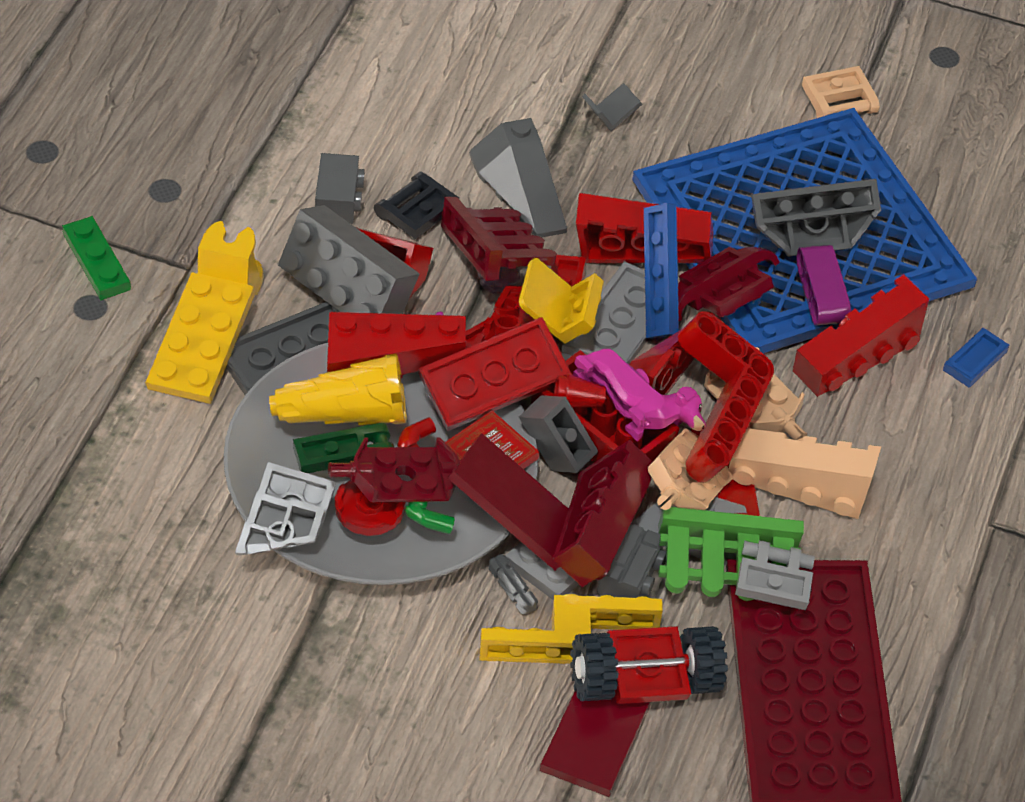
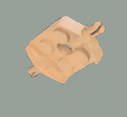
M709 370L705 378L704 387L718 400L726 382ZM774 374L747 428L780 433L786 432L793 440L807 436V433L795 422V418L803 405L805 394L803 392L800 393L798 398Z
M686 428L648 466V472L653 478L655 486L661 491V496L657 500L658 506L665 501L661 507L663 510H668L673 505L677 508L706 510L721 489L733 479L727 466L706 483L697 482L688 474L685 465L686 460L699 436Z

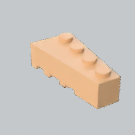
M747 428L730 461L728 469L733 476V480L739 484H753L755 488L768 491L774 495H781L810 506L836 512L842 516L859 519L881 446L869 445L868 450L852 448V442L838 441L835 446L817 443L816 437L804 436L798 440L788 439L785 433Z

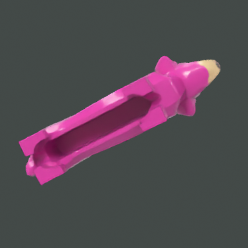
M602 349L576 357L575 365L578 369L574 371L573 375L587 381L593 380L597 384L606 387V392L616 409L623 416L632 419V422L626 425L625 430L636 441L643 436V430L663 429L671 423L678 426L684 422L696 431H701L706 427V423L700 414L702 401L693 388L682 387L674 394H659L649 385V378L642 369L638 368L635 370L611 349Z

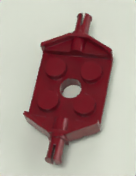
M440 437L436 438L434 447H367L368 438H364L353 461H350V463L329 462L328 464L329 478L350 477V482L355 483L370 502H434L450 500L456 485L448 479V476L460 460ZM398 475H406L412 480L404 481Z

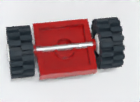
M678 626L608 630L607 633L578 634L572 642L574 650H571L570 655L573 658L572 662H570V668H573L571 677L572 681H575L574 691L577 692L576 696L580 701L609 700L616 695L617 704L687 700L691 694L721 692L727 679L725 672L728 671V665L725 664V659L728 658L727 652H724L726 645L725 641L722 640L723 635L721 631H718L719 628L714 626L687 628L683 630L681 636L679 635Z

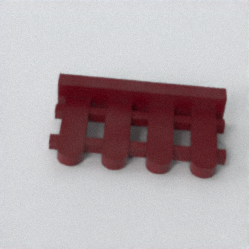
M445 197L441 227L486 281L498 280L500 267L516 269V267L528 266L529 262L534 258H538L547 267L554 265L556 262L557 253L550 249H543L545 240L540 236L531 235L533 227L529 223L520 222L521 213L519 211L502 209V207H494V209L466 208L458 197Z

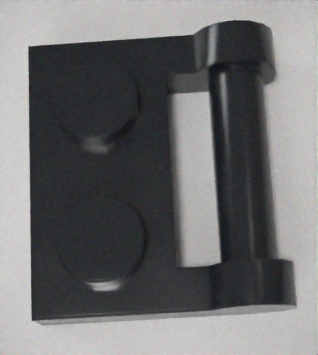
M419 171L411 177L410 183L387 200L382 199L376 203L374 211L380 219H388L416 239L442 220L445 197L458 196L426 173ZM417 192H421L413 199H411L409 202H407L405 205H403L401 208H397L405 201H407L409 198H411L413 195H415Z

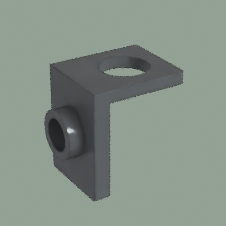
M624 83L597 106L586 93L582 95L586 103L610 131L615 129L642 106L641 101Z

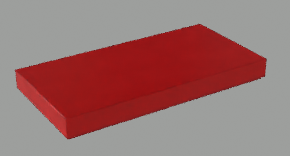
M543 317L418 369V374L447 431L478 419L491 410L497 411L555 386L558 375L566 376L567 373L572 375Z

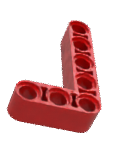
M702 311L679 331L678 341L686 352L726 382L706 421V427L701 431L685 464L688 474L695 481L706 483L730 463L774 375V366L766 355L710 312Z

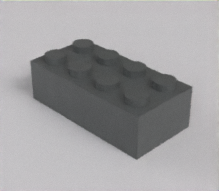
M325 205L299 210L278 263L279 267L340 312L403 314L420 275Z

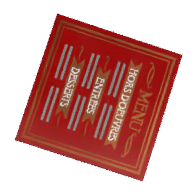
M493 410L445 442L461 460L474 440L482 433L523 469L539 459V451Z

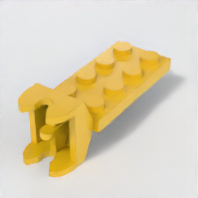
M223 221L215 222L204 233L198 247V273L191 272L146 379L145 383L148 390L208 404L212 403L254 296L258 295L263 282L264 273L262 265L258 260H255L254 256L255 234L250 227L238 233L236 240L232 243L224 241L227 234Z

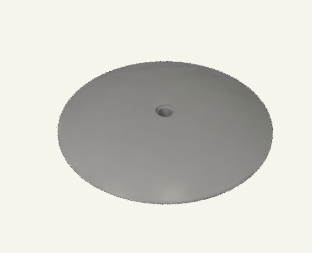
M328 343L304 350L271 369L247 392L231 419L225 438L224 472L233 503L244 521L248 519L268 462L300 471L293 449V439L365 426L358 425V422L325 424L324 421L288 423L286 421H279L278 416L271 415L269 396L275 395V389L283 388L285 384L319 377L318 374L327 373ZM417 371L406 373L401 378L405 394L406 423H387L386 425L391 435L389 442H392L394 447H397L403 429L430 417L435 424L436 433L419 440L417 444L419 447H434L437 437L446 442L478 419L447 431ZM519 402L494 411L537 449L536 439L529 435L519 419V416L524 412ZM538 460L524 469L534 479L537 478ZM328 470L308 473L336 482L328 511L315 543L276 549L274 551L294 564L322 576L359 584L395 585L425 581L464 568L494 549L510 532L456 486L449 501L428 502L426 507L428 510L455 518L450 534L425 528L409 519L406 512L402 521L393 530L382 535L365 536L356 534L341 524L336 517L335 495L338 487L343 482L345 484L347 481H350V477L329 478ZM398 475L404 481L412 480L406 475Z

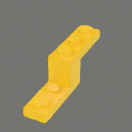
M576 594L554 595L552 631L539 628L528 630L506 629L504 627L481 628L479 661L570 664L573 660L570 656L571 650H574L572 642L578 634H591V629L623 630L660 627L663 611L662 599H652L644 596L626 598L611 595L600 597L578 596Z

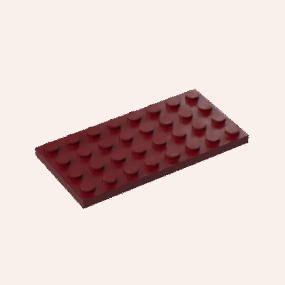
M727 559L726 572L736 573V560ZM814 560L812 570L799 567V570L813 572L809 604L806 610L756 599L745 601L739 598L738 595H735L736 585L727 584L750 802H902L868 560Z

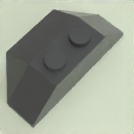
M876 179L751 195L756 227L788 257L797 256L799 247L832 245L834 251L851 249L881 211Z

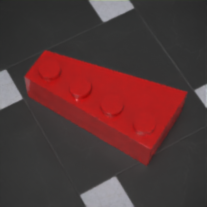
M579 193L576 228L581 256L586 257V263H623L624 261L627 263H645L644 208L659 204ZM676 207L677 263H702L712 257L714 235L712 213Z
M904 274L894 280L896 287L891 291L885 293L883 290H880L871 297L872 303L861 312L853 309L846 314L836 330L830 326L797 349L792 371L817 397L829 390L835 391L851 378L864 375L868 369L879 363L884 364L905 349L910 350L918 344L929 298Z
M329 312L327 372L351 368V364L397 354L402 373L400 377L403 378V375L406 373L417 372L419 368L464 350L466 346V316Z

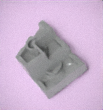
M268 462L259 491L256 492L248 519L245 521L235 554L247 555L315 543L328 511L336 482Z

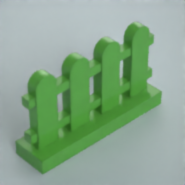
M677 507L662 510L658 523V533L661 534L659 546H666V565L659 566L658 577L665 578V586L672 593L683 592L686 589L688 580L701 581V591L708 597H716L721 593L724 584L737 586L739 567L743 557L755 560V557L741 554L744 541L758 543L760 540L770 542L771 547L789 550L790 547L801 549L798 546L804 534V521ZM689 549L701 550V569L688 568ZM724 552L736 553V573L724 572ZM771 561V564L786 567V564ZM738 596L745 601L753 600L752 598Z

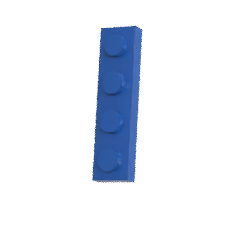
M664 203L644 208L646 338L649 339L670 337L679 331L676 204Z

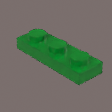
M93 216L62 225L63 235L100 301L131 290L128 276Z

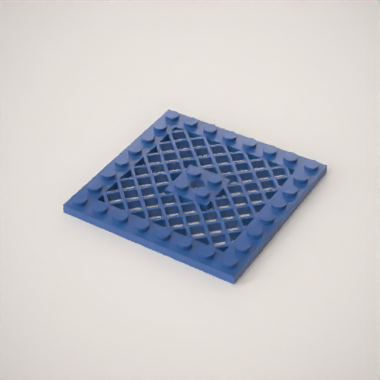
M855 108L633 171L632 180L647 203L659 205L664 203L676 204V207L707 211L718 217L717 221L712 220L714 230L712 256L728 247L736 250L744 248L738 245L739 241L754 245L757 248L776 252L775 255L780 262L778 265L774 266L765 260L757 264L769 268L768 272L759 271L770 275L773 286L784 290L783 294L767 291L760 298L756 299L754 304L750 301L736 309L733 314L720 317L727 326L754 347H758L762 353L814 338L830 326L836 330L839 324L814 325L807 300L805 299L803 302L789 297L790 292L806 297L802 283L795 281L797 277H800L797 262L793 263L797 261V256L788 257L762 232L756 234L744 230L746 226L758 228L756 227L754 215H751L754 211L752 198L737 193L738 189L757 194L787 190V188L797 189L821 186L815 184V180L828 184L861 181L863 178L865 180H877L879 199L882 203L880 204L881 211L877 216L887 218L888 221L886 223L874 219L867 229L881 233V238L864 232L851 249L835 251V254L848 257L846 262L839 259L837 261L849 297L851 311L856 309L861 312L872 303L871 297L877 292L883 290L885 293H888L895 288L894 280L901 276H896L897 273L904 274L929 298V301L973 288L976 285L977 277ZM827 151H831L843 156L842 158H838L835 156L828 155L826 153ZM804 159L815 163V165L810 166L799 161ZM821 165L836 169V172L823 170L820 167ZM776 167L786 170L788 172L787 174H783L773 171L772 168ZM843 171L852 175H856L858 177L857 179H853L843 176L841 174ZM794 173L805 177H809L808 181H805L792 176ZM749 175L760 179L759 183L745 179L744 176ZM766 181L777 185H781L780 189H777L774 187L765 185ZM720 183L730 186L732 189L729 191L716 187V185ZM692 191L704 196L703 199L690 196L688 193ZM710 198H714L717 200L724 201L725 204L724 206L710 202L709 200ZM733 204L746 208V211L741 212L730 207ZM727 219L739 223V226L737 228L723 222ZM719 234L732 238L733 240L730 243L717 239L716 237ZM890 236L903 240V244L886 240V238ZM861 244L876 250L872 253L858 247ZM884 251L896 255L897 259L882 256L880 253ZM906 258L912 261L919 262V265L917 267L911 264L902 262V259ZM857 260L870 265L868 268L852 264V262ZM686 263V265L688 266L689 269H691V268L695 267L696 265L700 264V263ZM876 266L889 270L891 274L887 275L874 271V268ZM775 270H778L787 274H791V276L789 279L775 275L774 272ZM849 275L862 279L863 282L859 284L847 280L846 276ZM761 302L776 305V311L760 306Z

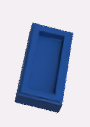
M982 328L945 362L943 371L970 388L1008 352L1010 345L990 331Z

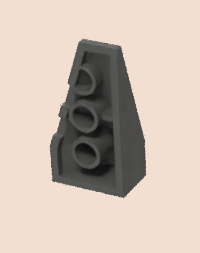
M527 118L501 123L469 152L478 177L484 184L488 182L495 189L496 196L501 202L505 200L512 209L521 213L520 222L532 225V235L543 238L567 233V226L541 139L532 119Z

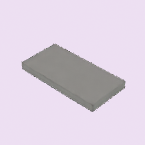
M624 261L601 292V301L598 305L595 317L596 323L589 333L581 334L566 344L563 343L562 353L574 355L581 350L587 355L594 351L611 349L630 364L649 339L646 338L645 270Z

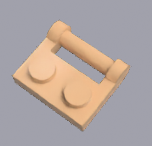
M860 66L803 77L802 87L816 110L817 118L855 108L858 113L867 112L871 114L879 111L878 97ZM857 97H861V98H862V100H858V101H854V102H849V103H844V104H839V105H834V106H829V105H828V103H833V102H837V101H842V100H847V99H852V98H857Z

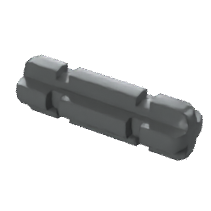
M503 554L492 557L489 561V570L494 577L500 578L498 580L499 584L513 602H517L515 606L521 614L528 615L538 608V600L531 591L527 592L529 587L515 568L509 567L511 563Z

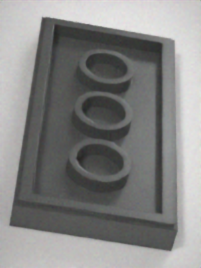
M324 302L238 337L226 369L244 395H246L259 379L286 359L304 350L328 343L329 312L340 311L328 302Z

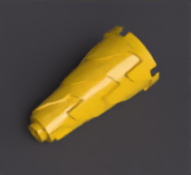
M386 355L382 358L351 364V368L318 374L319 377L285 384L283 388L275 389V395L269 396L271 415L278 416L279 421H286L288 423L323 421L325 424L358 422V425L406 423L405 394L400 377L402 373L398 355Z

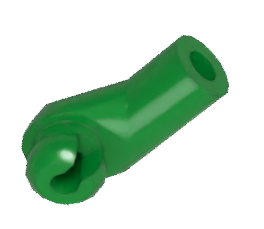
M408 502L405 512L409 519L425 528L446 534L451 533L455 521L454 517L426 509L428 502Z

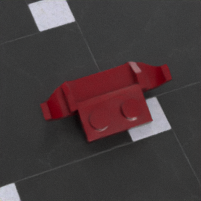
M728 247L678 276L680 280L678 283L679 321L682 320V312L686 305L697 311L705 308L720 317L733 314L736 309L744 304L760 298L763 293L774 288L771 276L759 271L757 263L765 260L776 266L780 263L777 256L770 250L757 247H744L738 250Z

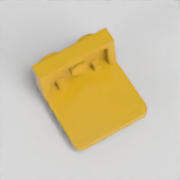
M534 258L527 267L519 305L534 319L543 317L550 333L566 344L581 334L589 333L595 326V317L601 301L604 280L594 273L571 287L542 261Z

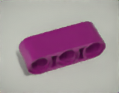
M833 246L799 247L797 250V268L814 325L840 324L845 315L851 312Z

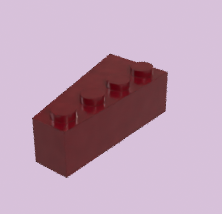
M630 439L581 471L576 483L553 561L581 587H584L593 580H601L610 571L612 561L652 480L648 472V466L653 461Z

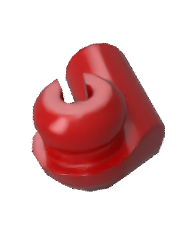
M427 417L403 429L397 447H419L417 444L419 440L436 433V427L432 419Z

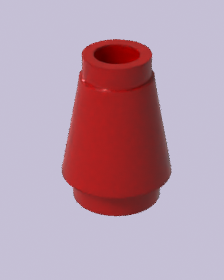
M567 373L566 376H557L553 396L566 397L571 407H602L605 401L606 387Z

